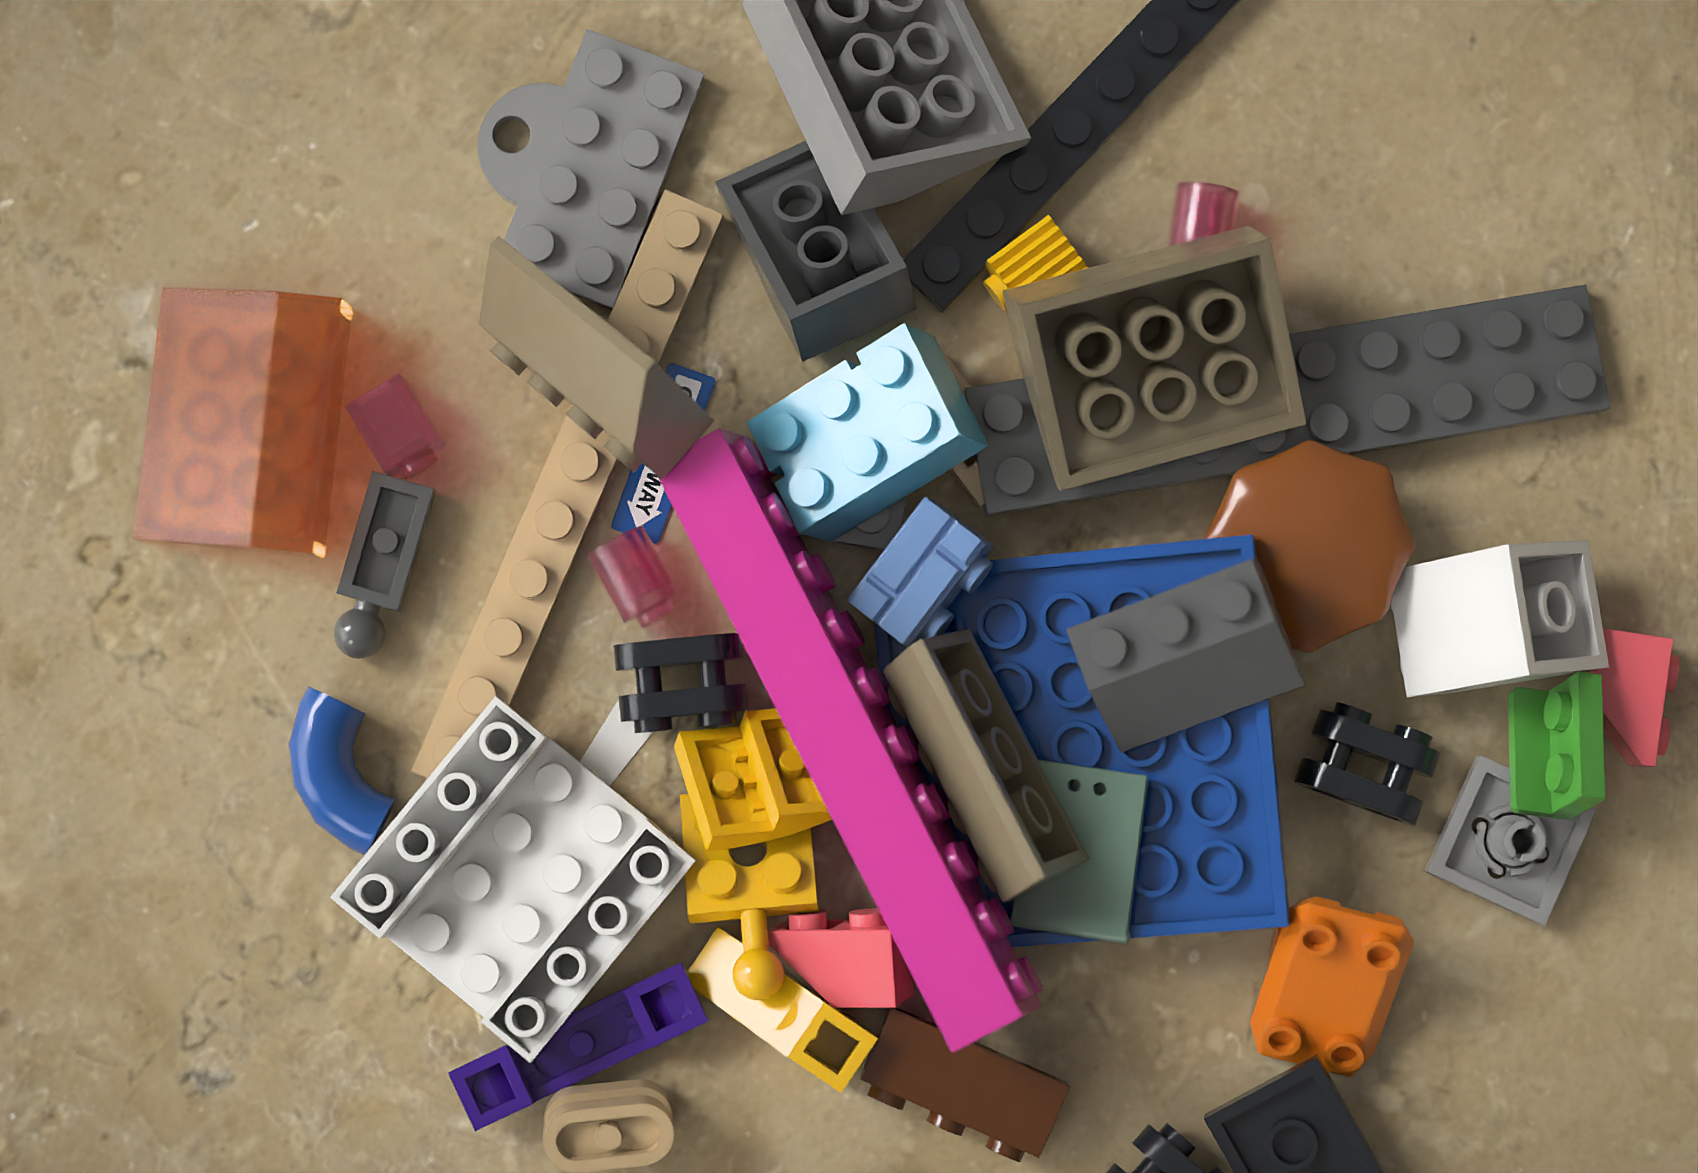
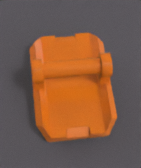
M1311 897L1301 900L1289 908L1290 926L1275 927L1268 955L1269 966L1250 1020V1025L1259 1054L1296 1064L1318 1054L1328 1072L1352 1077L1375 1052L1413 948L1414 939L1399 917L1376 911L1373 915L1342 907L1340 902L1321 897Z

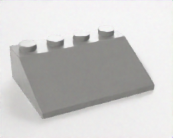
M743 0L741 3L841 215L897 203L1026 146L1031 139L964 0Z

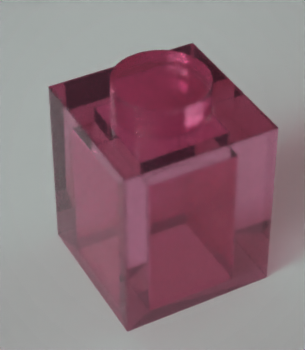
M400 373L344 406L383 472L389 476L394 477L402 473L405 479H409L420 474L438 461L434 452L446 445L410 384Z

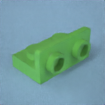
M1576 672L1549 691L1516 687L1508 694L1511 810L1517 814L1571 820L1605 800L1602 675Z

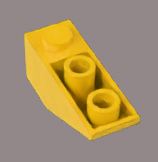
M718 926L687 972L695 990L788 1058L842 1093L877 1041V1033L842 1009L833 1008L821 995L785 971L783 984L774 996L766 1000L755 1001L741 995L734 986L732 970L738 957L744 953L743 942Z

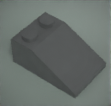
M807 141L801 142L715 182L774 310L802 362L917 310L907 266L875 209L871 208L841 215Z

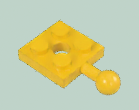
M680 794L683 849L696 860L685 874L689 922L701 923L741 919L744 953L738 957L733 966L732 980L737 991L744 997L755 1001L766 1000L779 991L784 980V969L781 961L774 953L769 951L767 916L818 912L811 828L774 840L761 842L767 849L763 860L753 866H741L730 857L733 848L706 852L689 794Z

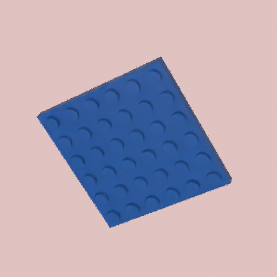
M1254 535L990 560L993 566L982 583L971 594L962 589L947 608V610L954 614V617L943 634L970 629L1037 759L1149 775L1129 927L1130 938L1290 926L1270 698L1120 753L1087 688L1066 629L1247 560L1254 559L1257 561ZM874 622L878 669L887 680L883 670L908 647L900 643ZM892 703L888 704L898 726L908 725L917 738L909 720L900 716ZM921 760L917 763L928 785L937 782L948 800H950L939 778L933 776L925 768ZM951 818L947 819L958 843L967 840L979 859L980 857L968 834L962 833ZM981 876L977 877L988 901L997 898L1010 919L1013 912L1014 899L1003 903L998 892H993L985 884ZM1012 926L1013 933L1007 935L1012 947L1103 941Z

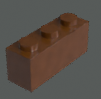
M898 1007L889 1008L878 1033V1039L873 1045L860 1075L862 1081L871 1084L867 1093L868 1096L899 1110H903L908 1100L930 1110L927 1122L958 1136H962L967 1126L989 1136L985 1147L1017 1162H1021L1025 1152L1040 1158L1070 1089V1085L1066 1081L975 1041L952 1053L937 1024Z

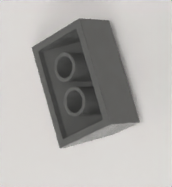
M1254 559L1247 560L1066 629L1087 688L1120 753L1306 685L1261 564Z

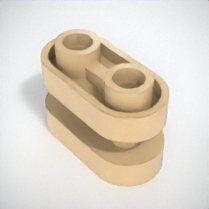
M646 1079L569 1086L556 1092L549 1099L544 1110L543 1146L545 1154L554 1166L570 1173L651 1165L667 1155L674 1140L670 1098L660 1085Z

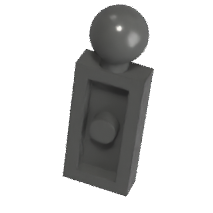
M372 471L336 592L339 595L356 599L354 608L343 613L334 627L335 643L345 655L355 659H363L374 655L381 648L385 639V628L378 616L380 607L401 612L437 491L434 488Z

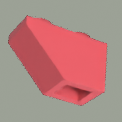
M1603 628L1609 668L1585 672L1602 675L1603 732L1628 765L1655 767L1657 755H1665L1670 738L1669 718L1662 717L1665 694L1666 692L1672 693L1674 691L1679 673L1678 655L1671 654L1673 639Z
M878 908L849 912V919H827L826 910L818 909V912L788 914L787 921L768 930L769 946L833 1008L897 1007L915 995L913 975Z

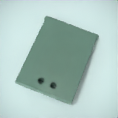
M1038 759L1090 859L1037 888L1014 898L1013 912L1010 916L1011 924L1015 927L1128 944L1130 941L1129 927L1149 775Z

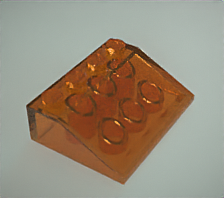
M162 287L134 539L324 559L352 308L342 298L280 291Z

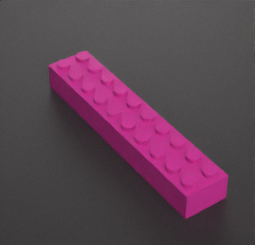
M718 428L697 440L663 480L659 478L953 1053L1042 1007L1037 996L1038 993L1044 990L1041 979L1029 958L1024 956L1018 959L1007 938V935L1013 933L1011 921L999 900L993 898L988 901L977 880V877L981 876L977 863L978 857L967 840L958 843L947 819L951 818L947 806L949 800L937 782L928 785L917 763L921 760L918 753L919 742L908 725L905 724L899 727L888 707V704L891 703L888 695L889 684L877 667L869 670L858 647L865 644L863 634L848 610L842 613L839 612L829 590L836 587L834 578L827 564L818 553L810 556L800 536L801 533L798 532L784 501L771 480V477L777 474L769 471L756 442L752 443L749 437Z

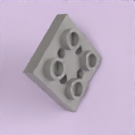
M1476 755L1424 872L1534 923L1545 926L1596 814L1597 808L1592 807L1571 820L1523 814L1527 817L1526 819L1525 817L1514 815L1510 807V768L1484 756ZM1481 817L1487 821L1488 829L1486 834L1485 822L1477 824V834H1474L1472 831V823L1476 818ZM1536 858L1544 859L1541 863H1536L1533 860ZM1494 860H1496L1498 863L1504 865V873H1503V868L1500 867V866H1499L1498 864H1496L1495 862H1493ZM1488 867L1492 868L1493 873L1503 875L1496 879L1492 878L1488 873Z

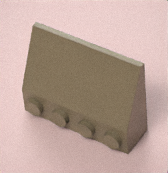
M1249 225L1003 290L1016 354L1059 491L1306 424L1271 239Z

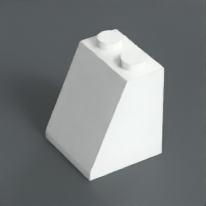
M1589 540L1508 544L1407 566L1400 577L1390 604L1394 613L1400 651V668L1404 677L1407 698L1455 693L1609 668Z

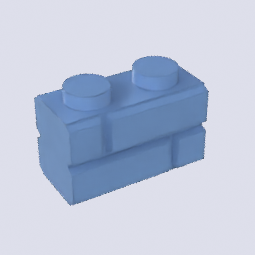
M925 496L847 600L906 647L920 639L942 635L954 617V614L947 610V608L959 592L964 589L967 593L971 594L990 572L993 563L986 557L994 548V545L941 503Z

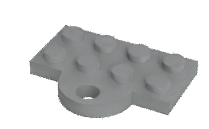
M586 29L564 87L549 83L528 84L515 88L498 99L489 109L481 124L478 136V156L482 170L493 189L504 200L517 207L504 240L573 296L613 310L646 233L705 81V74ZM516 120L526 124L530 129V140L523 150L516 153H506L496 146L495 134L503 123Z

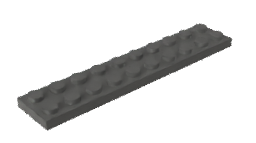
M1587 285L1291 333L1289 337L1304 408L1305 425L1063 491L1057 489L1024 378L965 388V398L989 445L974 455L981 483L985 517L1230 476L1248 464L1272 457L1306 440L1316 441L1353 455L1605 412L1611 406Z

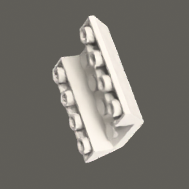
M495 696L330 898L379 939L387 937L481 1014L483 1016V1019L480 1021L531 1063L696 860L652 820L562 746Z

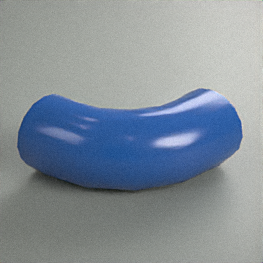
M308 686L299 703L288 744L294 787L317 825L349 849L365 855L378 840L392 811L395 799L379 792L364 781L355 766L353 745L365 713Z

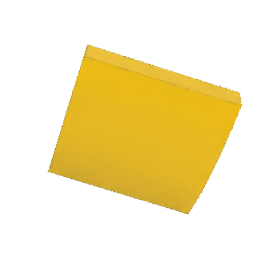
M776 708L745 711L740 726L680 731L678 733L674 749L706 852L774 840L832 820Z

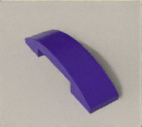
M680 962L571 1013L531 1063L506 1044L448 1072V1075L474 1131H477L563 1088L708 1022L709 1018L683 963Z

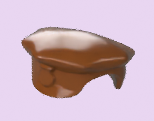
M1306 440L1272 457L1248 464L1237 470L1203 539L1242 535L1255 536L1257 561L1261 564L1291 647L1304 653L1313 652L1347 634L1381 620L1390 607L1400 577L1415 549L1414 538L1400 506L1393 476L1388 467L1379 462L1361 459L1310 440Z

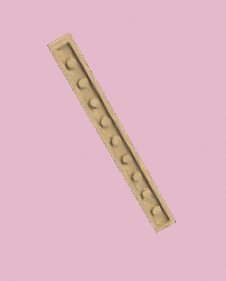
M666 189L607 321L609 325L656 361L659 366L724 220L722 213ZM566 415L410 772L428 779L495 696L508 706H512L618 463V459L604 447L611 439L604 431L594 440Z

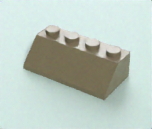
M500 236L491 243L479 325L497 341L490 352L518 376L526 368L532 371L534 375L529 379L528 384L556 408L564 399L573 405L566 412V415L594 440L602 431L608 434L611 439L604 447L631 471L635 472L641 464H644L663 480L714 420L656 361Z
M970 629L920 639L910 645L883 670L890 684L888 695L893 707L900 716L909 720L920 741L918 753L922 763L933 776L939 778L950 799L947 806L952 821L962 833L968 834L980 857L977 863L982 879L993 892H998L1003 903L1037 888L1090 859Z

